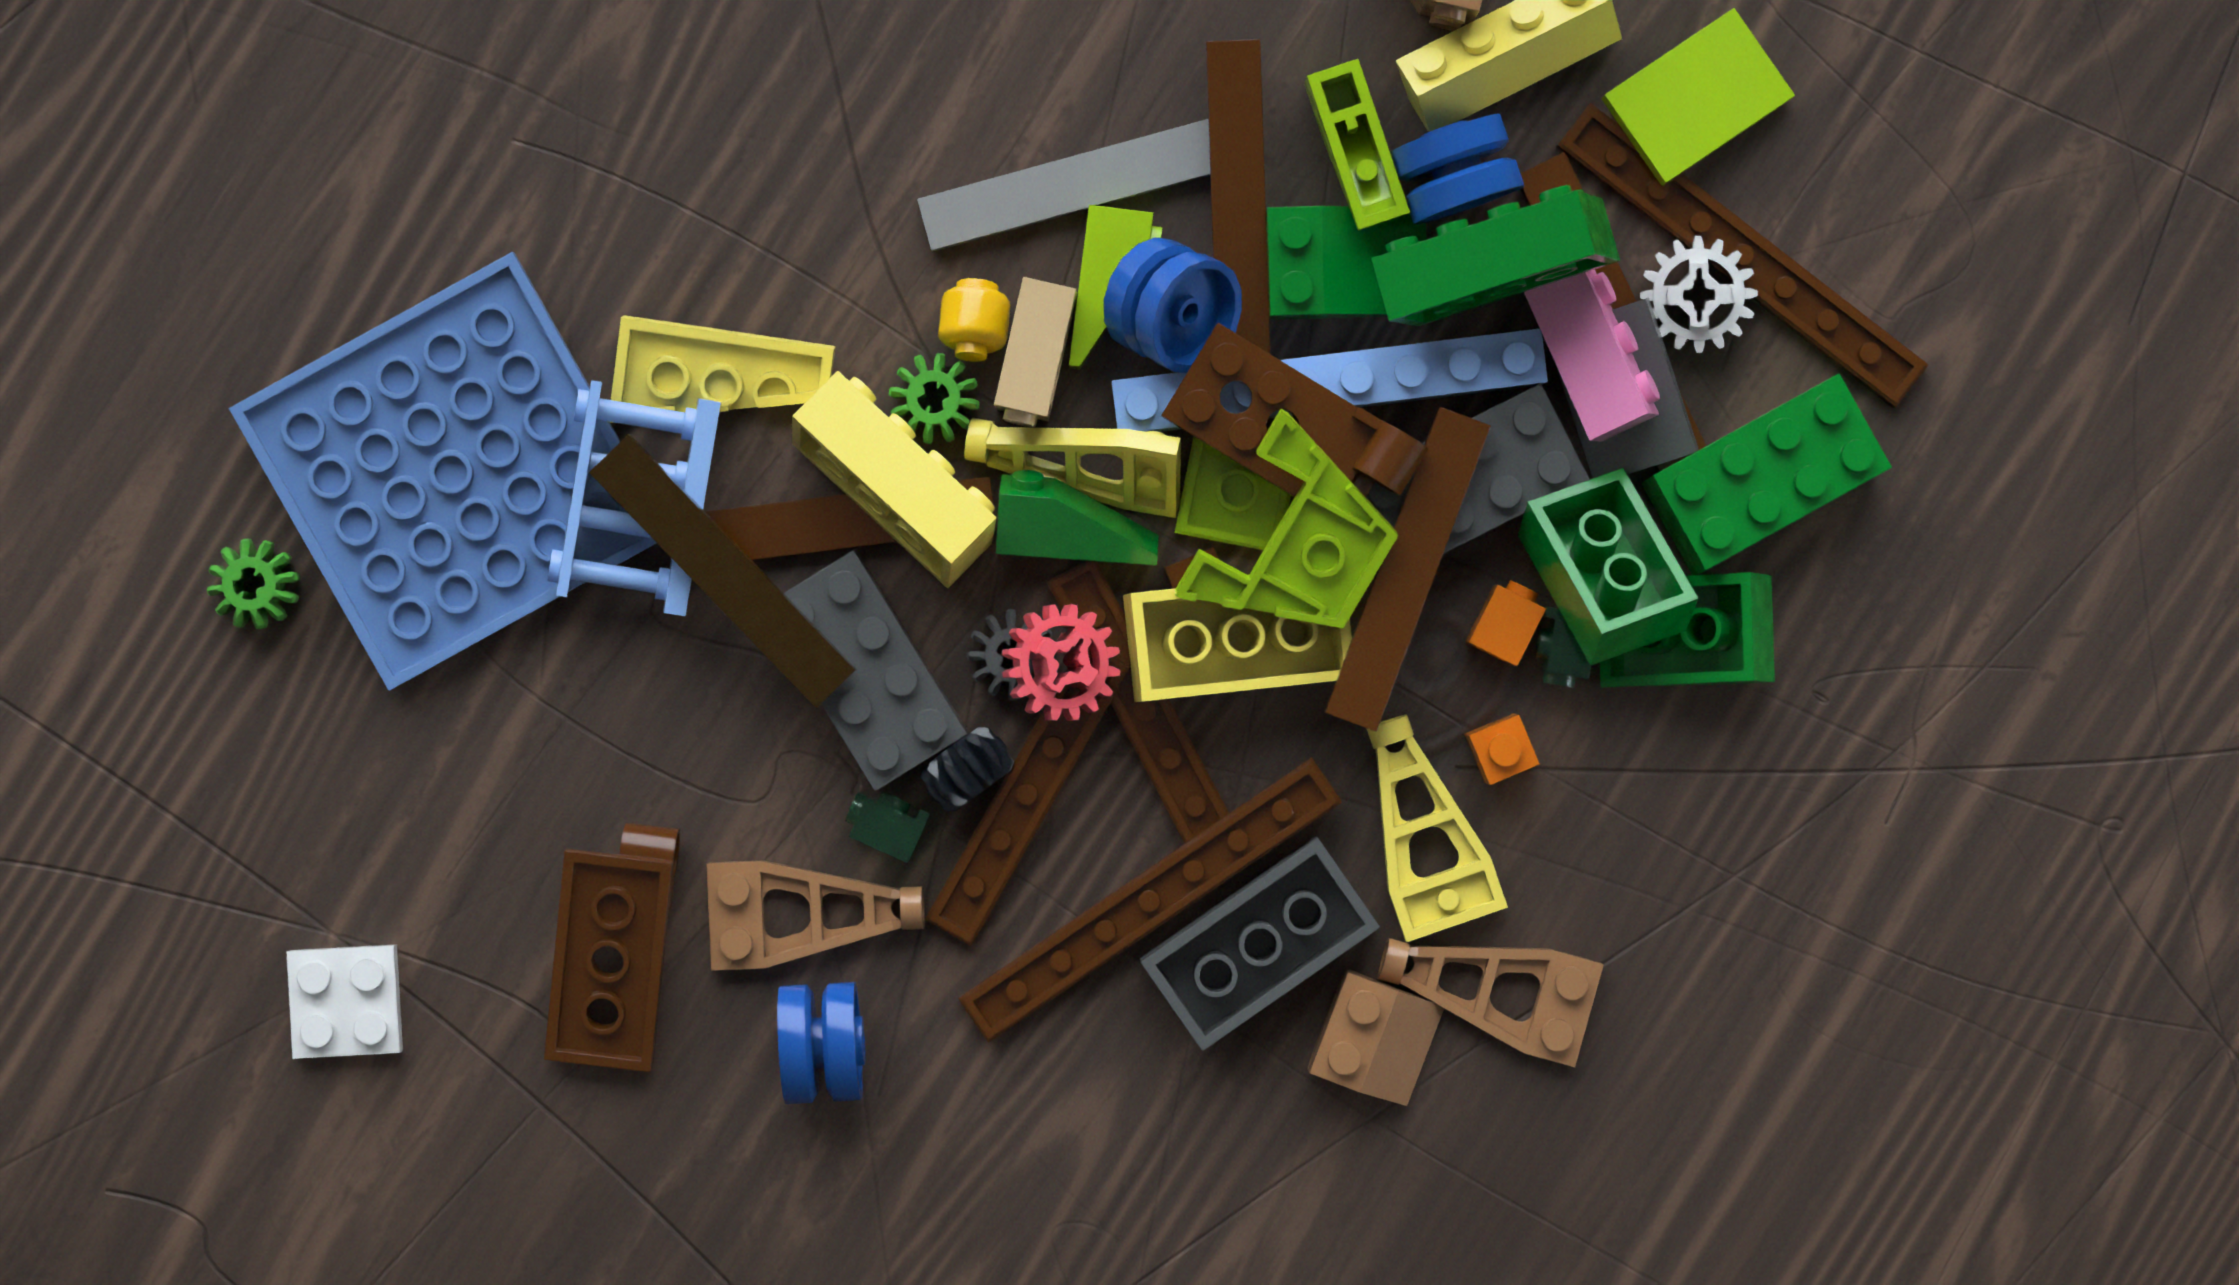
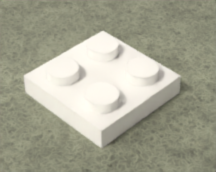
M397 944L287 951L293 1059L388 1054L403 1051Z

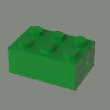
M1624 468L1527 502L1518 537L1590 665L1686 631L1698 597Z

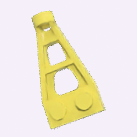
M972 418L969 423L965 441V460L987 463L988 467L1010 474L1019 470L1037 471L1042 473L1044 477L1057 478L1096 501L1125 510L1172 518L1177 516L1180 504L1181 438L1167 436L1157 431L1142 432L1130 429L998 427L994 421ZM1028 451L1064 452L1065 466L1028 455ZM1086 454H1110L1123 460V479L1112 480L1084 470L1081 467V456Z
M1407 714L1380 722L1377 732L1367 729L1373 749H1376L1387 888L1405 941L1409 942L1508 908L1491 856L1413 738L1414 733ZM1402 740L1405 742L1404 747L1398 752H1390L1385 748L1387 745ZM1417 776L1424 781L1435 807L1430 814L1405 821L1399 813L1395 787L1400 780ZM1431 826L1438 827L1446 832L1457 849L1459 855L1458 862L1453 868L1424 878L1419 877L1413 873L1410 865V839L1419 830Z

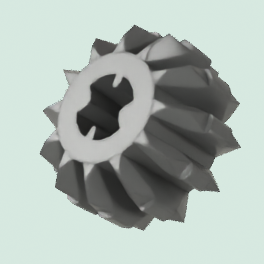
M1008 609L1005 616L1007 629L1002 630L997 619L993 615H989L985 620L988 627L994 633L991 639L980 631L974 630L972 632L971 638L974 641L987 646L985 652H967V660L973 662L986 660L987 666L977 670L972 675L974 681H981L990 673L995 675L996 678L988 689V694L992 696L998 694L1003 680L1008 681L1009 699L1013 701L1018 700V698H1012L1010 693L1018 683L1016 678H1003L1002 672L1007 669L1002 666L1004 657L998 653V648L1004 641H1006L1008 646L1011 645L1012 637L1009 635L1011 629L1016 628V611ZM1024 622L1022 629L1027 630L1028 628ZM1048 629L1041 635L1050 638L1053 633L1051 629ZM1029 659V668L1032 674L1034 670L1032 660Z

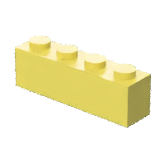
M1515 0L1397 59L1396 63L1408 99L1427 131L1430 132L1456 123L1621 40L1622 36L1612 0Z

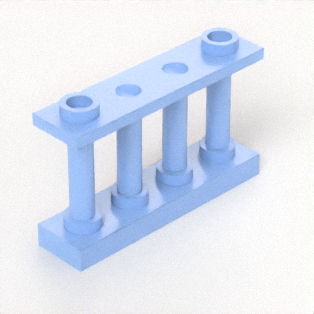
M591 380L589 391L578 390L574 421L584 423L564 548L563 551L552 549L547 581L558 583L556 595L567 597L570 580L655 593L654 599L664 600V613L686 616L692 579L672 558L670 569L660 567L659 572L575 559L573 557L578 526L652 538L628 512L582 505L587 473L607 455L591 452L596 420L679 433L682 440L691 441L687 462L677 461L676 466L658 464L703 509L721 402L698 398L696 409L686 407L685 412L600 398L602 382Z

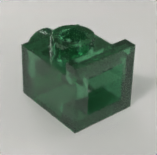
M1542 606L1546 608L1542 617L1550 619L1549 629L1540 628L1535 649V659L1543 660L1542 672L1544 674L1542 682L1574 687L1576 677L1589 679L1592 665L1589 664L1559 608Z
M882 791L879 798L876 799L870 795L866 796L857 792L845 822L854 825L849 835L850 838L908 863L932 812L921 808L916 817L907 813L911 803Z

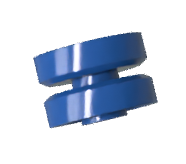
M1500 114L1488 115L1470 121L1464 120L1443 126L1423 134L1419 139L1390 152L1399 180L1411 182L1431 176L1434 179L1413 189L1405 198L1414 225L1439 220L1478 207L1525 187L1515 159L1505 157L1481 163L1480 159L1502 150L1509 142Z
M1155 237L1137 244L1120 260L1109 279L1103 300L1104 322L1111 338L1123 348L1139 356L1148 357L1156 364L1173 372L1187 373L1217 323L1236 333L1242 312V289L1235 272L1223 262L1206 254L1196 253L1190 247L1172 239Z
M856 982L829 983L822 993V1017H817L814 994L807 984L780 986L777 1003L778 1051L781 1087L785 1104L812 1103L819 1093V1069L824 1068L827 1092L834 1102L861 1100L866 1050L863 1016H860Z

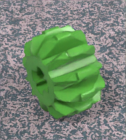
M943 353L936 354L934 370L928 371L923 356H915L914 362L920 374L914 378L907 369L903 367L898 369L897 375L910 385L908 389L891 387L889 389L890 397L907 400V404L892 409L891 414L894 413L902 418L912 413L914 416L907 424L914 432H916L921 423L925 424L923 432V442L925 444L933 443L935 427L941 426L945 440L951 442L955 437L948 423L955 420L963 429L968 430L970 420L959 413L960 409L978 410L980 407L978 400L962 398L961 395L977 388L978 383L975 378L967 379L958 384L955 382L966 368L965 364L961 361L956 362L948 374L944 373L946 356ZM933 384H937L936 388L939 391L945 387L949 392V397L942 401L944 410L938 413H932L930 406L926 410H923L920 406V400L927 396L925 388Z
M242 539L239 546L240 556L230 547H225L221 550L222 558L229 565L227 568L220 565H211L209 568L210 574L222 578V585L208 587V595H224L226 597L218 604L215 611L218 615L225 616L236 608L233 617V625L236 627H245L251 616L256 629H265L268 624L267 612L277 621H283L287 617L285 609L279 603L280 600L288 603L298 602L299 596L295 592L285 590L286 583L300 581V573L282 572V569L292 560V556L287 552H283L272 559L275 550V544L272 541L264 540L256 552L252 539ZM256 569L253 575L262 576L265 586L256 589L257 598L252 599L254 592L245 591L243 582L250 580L252 577L251 570Z

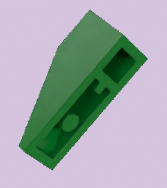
M1019 470L1012 473V475L1002 474L999 492L996 554L1157 565L1158 534L1057 478L1044 477L1042 473L1033 470Z

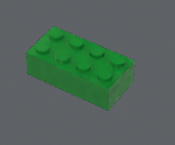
M1570 185L1559 186L1540 193V203L1520 208L1519 202L1504 204L1488 210V220L1470 225L1467 219L1457 220L1437 227V237L1418 241L1417 236H1410L1386 244L1387 253L1373 257L1371 260L1388 320L1421 326L1619 262L1620 257L1603 199L1584 193L1583 189L1572 191Z
M1839 373L1654 474L1641 484L1691 574L1698 575L1891 469L1892 466Z

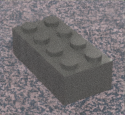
M1541 383L1472 418L1491 425L1444 553L1523 514L1528 501L1590 480ZM1412 477L1400 496L1374 483L1366 497L1393 528Z
M851 551L784 593L857 669L822 703V706L875 791L969 733L857 551Z
M1315 835L1140 957V962L1198 1046L1204 1051L1375 932L1380 926L1319 838Z

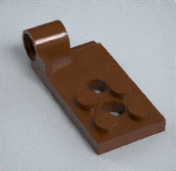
M1217 323L1161 415L1164 419L1292 497L1296 496L1304 481L1259 457L1256 452L1267 433L1266 423L1268 417L1280 409L1288 411L1295 416L1298 424L1365 497H1367L1374 483L1400 496L1428 451L1426 446L1413 437L1380 420L1361 407L1354 406L1220 323ZM1231 382H1240L1246 385L1251 392V404L1242 413H1230L1221 405L1220 392L1225 385Z
M625 823L619 855L575 849L564 850L544 1060L651 1072L654 1063L669 910L672 907L674 879L679 858L680 829ZM604 946L616 948L623 956V968L613 973L601 970L595 962V951ZM600 998L612 1001L618 1009V1019L614 1023L607 1025L596 1022L590 1015V1003Z

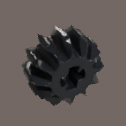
M978 727L923 767L920 777L927 787L926 791L935 802H938L945 811H957L1010 772L1014 761L1007 751V746L999 736H996L989 727Z

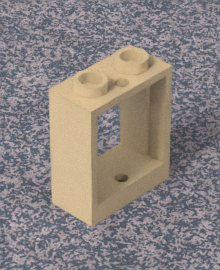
M1023 277L994 402L996 410L1004 411V422L1028 428H1036L1037 419L1049 422L1077 300V290L1075 288Z

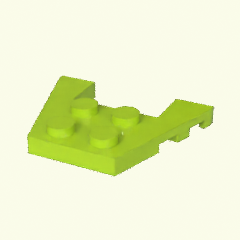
M1280 409L1256 452L1259 457L1303 480V484L1250 574L1247 575L1198 549L1177 585L1175 595L1183 600L1194 602L1196 599L1222 604V607L1238 610L1247 608L1274 613L1276 617L1343 629L1396 541L1398 534L1392 525L1293 417L1285 410Z

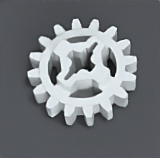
M1695 236L1692 249L1685 250L1679 240L1673 241L1675 255L1668 258L1665 254L1658 252L1655 257L1662 266L1658 272L1645 270L1643 276L1654 284L1653 289L1640 292V299L1649 298L1650 301H1653L1654 307L1652 309L1655 318H1659L1662 322L1659 326L1662 337L1666 336L1670 331L1676 334L1674 348L1680 350L1686 340L1689 339L1693 340L1696 353H1702L1705 340L1712 339L1714 344L1721 349L1724 347L1722 336L1724 332L1728 330L1738 337L1742 334L1740 327L1736 323L1739 316L1743 318H1753L1754 312L1744 306L1745 299L1758 296V291L1752 288H1745L1743 282L1749 279L1754 272L1752 268L1737 269L1735 265L1742 255L1738 250L1730 253L1727 257L1722 255L1723 241L1720 239L1713 243L1711 249H1705L1702 237ZM1708 259L1721 264L1730 274L1734 284H1719L1709 274ZM1688 260V273L1678 284L1664 285L1670 271L1679 263ZM1697 268H1700V278L1703 279L1704 287L1714 291L1713 298L1704 300L1700 320H1697V310L1694 309L1693 302L1683 298L1684 290L1693 288ZM1734 303L1728 316L1718 325L1709 328V315L1720 304ZM1664 305H1679L1689 315V329L1675 323L1665 311Z

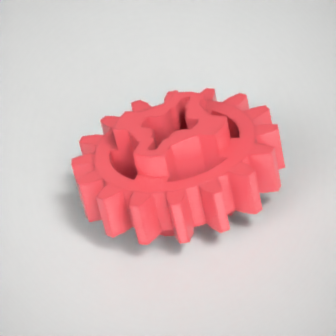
M1055 604L1043 606V620L1035 612L1025 614L1023 618L1028 629H1011L1009 635L1017 642L1016 648L1003 649L1001 654L1007 659L1013 660V667L1002 672L1003 678H1016L1018 683L1011 691V697L1021 698L1027 696L1029 700L1025 711L1029 714L1037 713L1044 707V717L1047 721H1057L1061 711L1067 721L1078 720L1080 717L1079 706L1087 713L1099 710L1094 697L1096 695L1111 697L1113 691L1105 684V680L1107 677L1120 676L1119 669L1109 666V658L1119 654L1120 650L1118 647H1106L1104 640L1112 632L1110 627L1095 630L1093 625L1096 622L1097 614L1087 612L1078 619V608L1074 604L1064 605L1061 615ZM1055 626L1068 628L1066 632L1061 633L1057 641L1041 635L1046 630ZM1088 647L1092 654L1093 667L1090 664ZM1065 653L1062 662L1068 667L1067 672H1056L1059 668V663L1054 659L1055 654ZM1029 659L1032 660L1034 678H1032L1030 673ZM1065 685L1081 690L1078 694L1067 699L1054 698L1056 693H1061Z

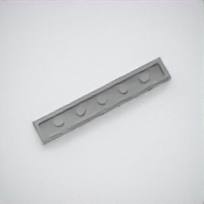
M1208 119L918 198L917 201L931 251H938L1087 210L1089 205L1101 206L1210 176Z

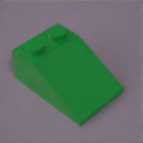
M1349 206L1267 207L1269 320L1387 317L1371 258L1387 253L1385 245L1401 238L1417 236L1418 241L1427 240L1426 223L1414 225L1409 213L1358 231Z
M1747 572L1686 576L1698 597L1686 631L1600 662L1601 687L1725 685L1775 682L1772 575Z

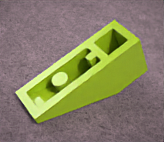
M1359 59L1307 75L1304 85L1321 136L1358 231L1409 214L1410 210Z
M1089 205L1069 360L1070 369L1080 370L1107 330L1104 322L1103 300L1109 279L1120 260L1137 244L1155 237L1161 238L1162 227L1152 226V212Z

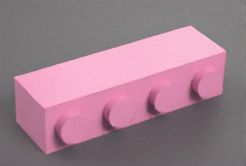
M1594 269L1524 292L1590 441L1602 442L1659 415L1654 404L1655 401L1660 399L1657 386L1647 370L1640 372L1632 354L1638 350L1636 339L1625 321L1618 323L1610 304L1616 301V295L1604 272L1597 274Z

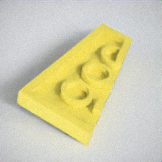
M623 315L620 321L611 400L685 412L686 407L696 409L698 398L721 402L719 412L753 407L764 408L805 404L832 377L836 346Z

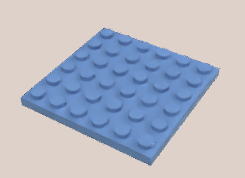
M515 252L507 254L229 408L388 691L560 597L556 595L558 583L548 582L547 579L552 549L563 551L580 451L584 423L574 421L578 390L589 391L590 386ZM596 420L591 452L608 454L620 443V440L610 422ZM587 473L582 505L627 512L590 473ZM578 526L573 558L618 565L656 544V541L653 538ZM570 580L568 592L585 582Z

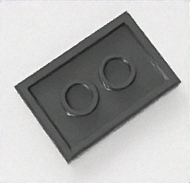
M1649 298L1613 309L1612 311L1618 323L1625 321L1636 339L1638 350L1632 354L1640 372L1647 370L1657 386L1660 399L1655 401L1654 404L1658 410V416L1602 442L1590 441L1557 368L1593 478L1624 468L1628 475L1693 454L1699 450Z

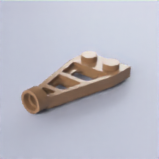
M763 860L707 863L711 971L768 968L896 929L915 930L924 929L925 927L924 892L922 886L895 888ZM773 889H781L803 895L810 903L811 921L808 927L800 933L783 938L771 937L765 930L764 897L766 893ZM829 893L858 896L864 903L863 921L855 926L828 929L824 926L823 897ZM896 899H900L901 918H897L892 912V904Z
M1388 938L1381 956L1377 979L1397 985L1400 983L1524 1054L1575 1067L1604 964L1550 948L1410 945L1406 942ZM1408 955H1410L1414 962L1413 968L1409 973L1403 974ZM1446 963L1477 965L1482 969V976L1474 999L1465 1000L1441 989L1438 981L1442 967ZM1507 972L1531 973L1538 978L1540 985L1530 1018L1525 1021H1516L1493 1007L1490 1001V994L1494 980L1499 975Z

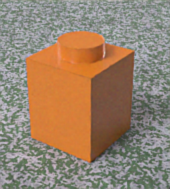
M1512 580L1509 581L1506 588L1498 584L1493 585L1465 643L1511 666H1518L1546 608L1535 603L1539 594Z
M1510 714L1464 734L1484 783L1488 785L1540 765L1519 714Z

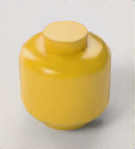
M977 278L961 279L957 281L956 287L944 293L941 300L938 337L945 346L955 350L956 358L964 361L980 362L987 359V353L996 352L1005 346L1008 339L1011 305L1005 294L998 291L999 286L996 283Z

